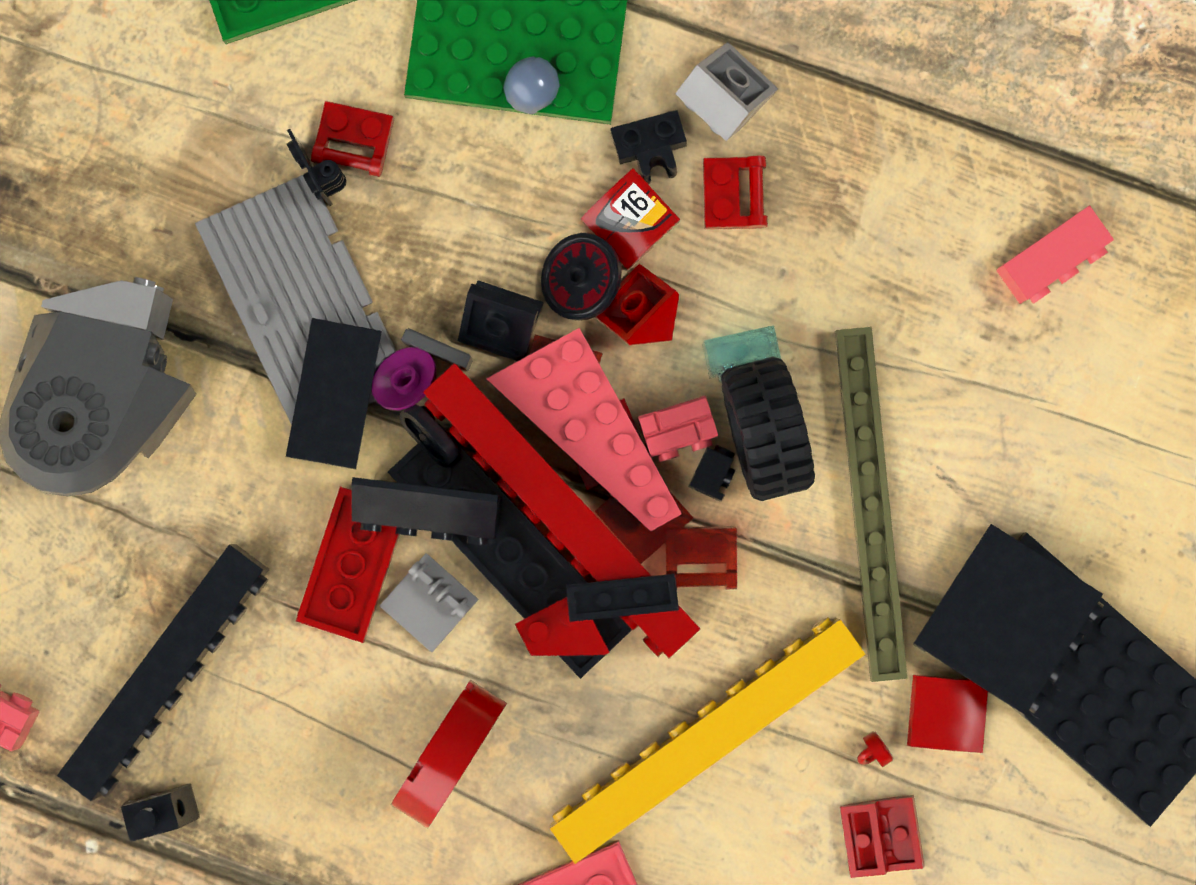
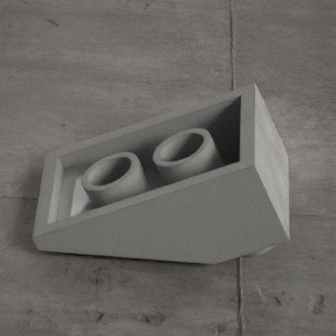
M134 277L133 283L120 280L45 299L42 301L41 307L52 313L65 312L152 331L155 338L164 340L173 299L163 293L164 288L156 286V282Z

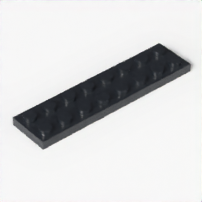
M417 444L388 471L397 483L492 494L502 497L497 539L488 538V545L466 543V535L453 534L452 542L524 619L567 597L566 585L588 583L460 445L458 448L459 457L448 467L438 465ZM621 617L593 619L609 652L632 631ZM605 655L559 657L581 679Z

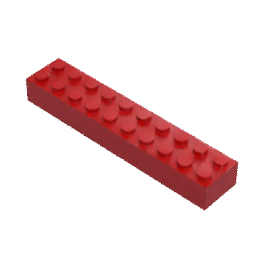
M455 363L423 391L428 398L424 405L441 422L445 418L450 421L453 426L448 431L462 446L466 447L470 443L477 452L472 457L486 472L490 473L494 469L499 474L501 479L497 484L510 498L514 499L518 495L526 505L521 510L535 525L542 521L550 531L545 536L559 551L566 547L572 553L574 558L570 563L584 578L589 573L597 582L651 576ZM680 606L677 611L621 616L633 631L639 626L646 633L647 636L643 638V642L657 657L664 653L670 658L700 630V627Z

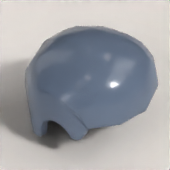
M532 56L516 62L511 67L503 88L506 100L515 110L527 114H535L553 102L558 93L560 82L556 69L549 61L541 57L536 58Z

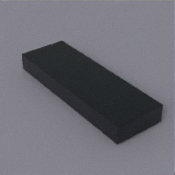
M675 574L566 585L570 622L679 610Z

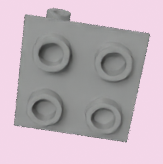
M425 553L410 568L409 573L380 604V607L429 651L433 652L479 599Z

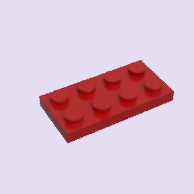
M340 486L296 622L364 643L400 534H395L396 527L382 525L381 532L361 530V522L352 521V490Z

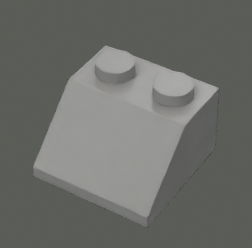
M727 42L697 64L675 94L684 102L688 109L698 114L714 133L727 141L775 94L778 88Z

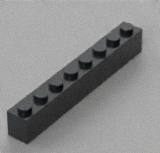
M229 544L57 776L90 801L101 797V795L106 798L118 784L119 780L115 776L123 766L129 768L139 756L141 751L137 747L144 737L149 740L161 726L162 722L158 719L165 709L171 711L180 701L183 693L179 690L187 680L193 682L205 666L201 661L208 651L213 654L223 643L226 636L222 633L229 623L235 625L244 615L247 608L243 604L251 594L257 596L268 582V579L264 576L269 571V568L237 544Z

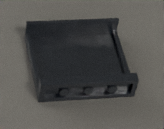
M990 524L913 645L929 653L1008 704L1021 715H1026L1028 710L1035 713L1046 696L1041 693L1044 685L1048 680L1054 683L1065 667L1060 662L1067 650L1073 653L1082 641L1084 634L1079 632L1086 620L1093 623L1104 605L1098 601L1103 593Z

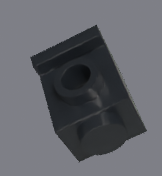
M716 445L714 450L706 448L688 487L721 502L725 494L720 493L719 489L721 486L726 489L728 488L736 469L730 467L735 453L719 445Z

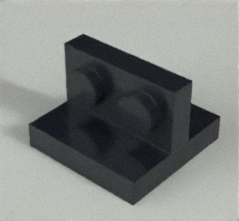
M478 280L476 285L471 284L467 293L458 342L519 361L527 356L532 334L542 312L544 302Z

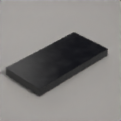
M312 318L287 446V458L357 469L382 331Z

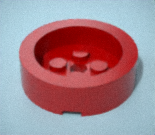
M470 680L419 757L391 805L424 827L429 828L507 703Z

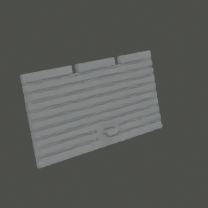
M303 175L195 223L291 425L312 318L382 331L375 372L388 356L396 352L378 312L368 316L365 315L362 308L372 304L373 301L344 241L341 240L331 244L328 236L337 233L338 229L323 198L317 200L315 194L308 187ZM371 388V394H370L369 404H371V403H373V402L376 401L375 398H374V396H373V394H372V388Z

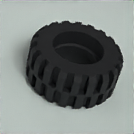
M769 357L727 368L721 375L724 404L738 460L753 499L765 501L809 489L815 482L812 450L801 404L799 403L796 388L793 385L792 377L787 370L785 362L780 358Z

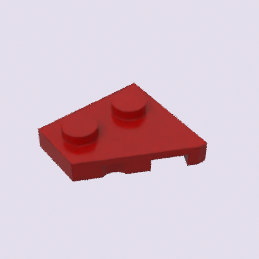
M567 597L515 623L531 656L606 655L610 653L593 620L569 621Z

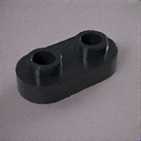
M415 404L400 413V421L405 430L438 465L448 467L459 457L458 441L451 433L445 432L435 422L432 412L427 407Z

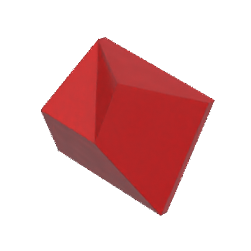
M639 263L620 283L618 293L610 306L595 318L628 345L672 341L679 293Z

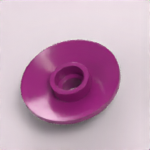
M416 347L404 348L388 356L380 364L373 377L372 394L375 400L382 407L389 410H403L421 401L426 396L423 391L436 378L434 359L428 352Z

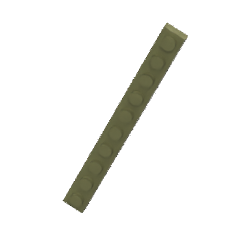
M872 327L836 330L835 338L870 681L908 679Z

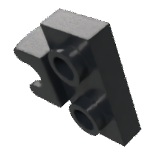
M678 110L610 128L620 165L637 160L640 175L648 185L651 183V169L655 166L663 167L669 178H674L677 175V167L672 150L687 147V140Z

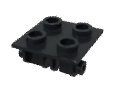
M288 129L287 132L292 141L286 144L301 169L307 168L308 172L304 173L303 177L308 187L315 194L317 200L324 198L329 206L333 205L329 197L345 188L347 183L345 175L332 160H325L312 166L302 144L291 129Z

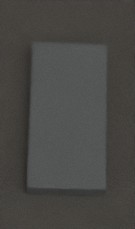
M410 328L406 329L401 341L404 344L424 350L431 356L453 365L455 363L463 370L469 371L473 362L470 354Z

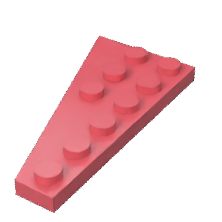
M580 328L486 378L487 381L649 531L682 514Z

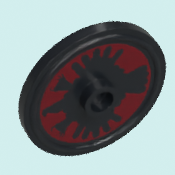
M590 233L573 234L557 243L548 254L541 273L542 293L548 306L558 315L575 321L592 319L604 312L615 299L621 283V263L617 252L609 242Z

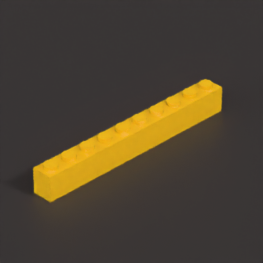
M827 617L812 628L814 632L812 636L805 641L797 638L783 649L785 655L776 662L771 658L763 662L754 670L757 675L745 683L741 679L731 685L725 691L728 695L717 704L714 700L706 703L697 711L699 717L689 724L685 720L668 731L669 739L660 745L655 741L640 751L641 759L630 766L628 762L623 763L610 773L613 779L602 787L599 783L594 784L581 794L584 799L573 808L570 804H567L552 815L555 821L551 823L550 830L574 864L866 655L842 620L835 618L831 621Z

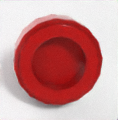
M872 731L863 737L868 747L858 755L857 761L859 764L866 765L877 760L884 767L893 761L894 757L877 732Z

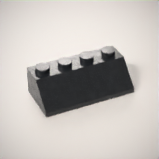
M352 477V521L361 522V530L381 532L382 525L396 527L395 534L417 536L418 530L432 531L431 538L449 541H452L453 534L466 535V543L488 545V538L497 539L502 497L499 495Z

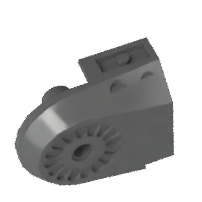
M65 312L34 315L0 417V446L6 463L25 483L45 494L66 497L93 493L116 479L140 452L144 457L149 458L161 445L194 399L196 392L191 384L164 373L167 365V355H164L165 352L152 331Z

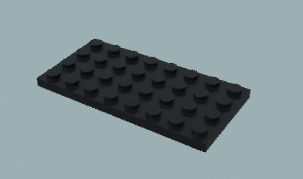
M1027 532L1019 537L1018 541L1079 578ZM1101 597L1098 602L1104 605L1093 623L1086 620L1079 632L1084 634L1082 641L1073 653L1067 650L1060 662L1065 667L1054 683L1048 680L1044 685L1041 693L1046 696L1037 711L1033 713L1028 710L1026 715L1021 716L1141 821L1151 827L1196 774V679Z

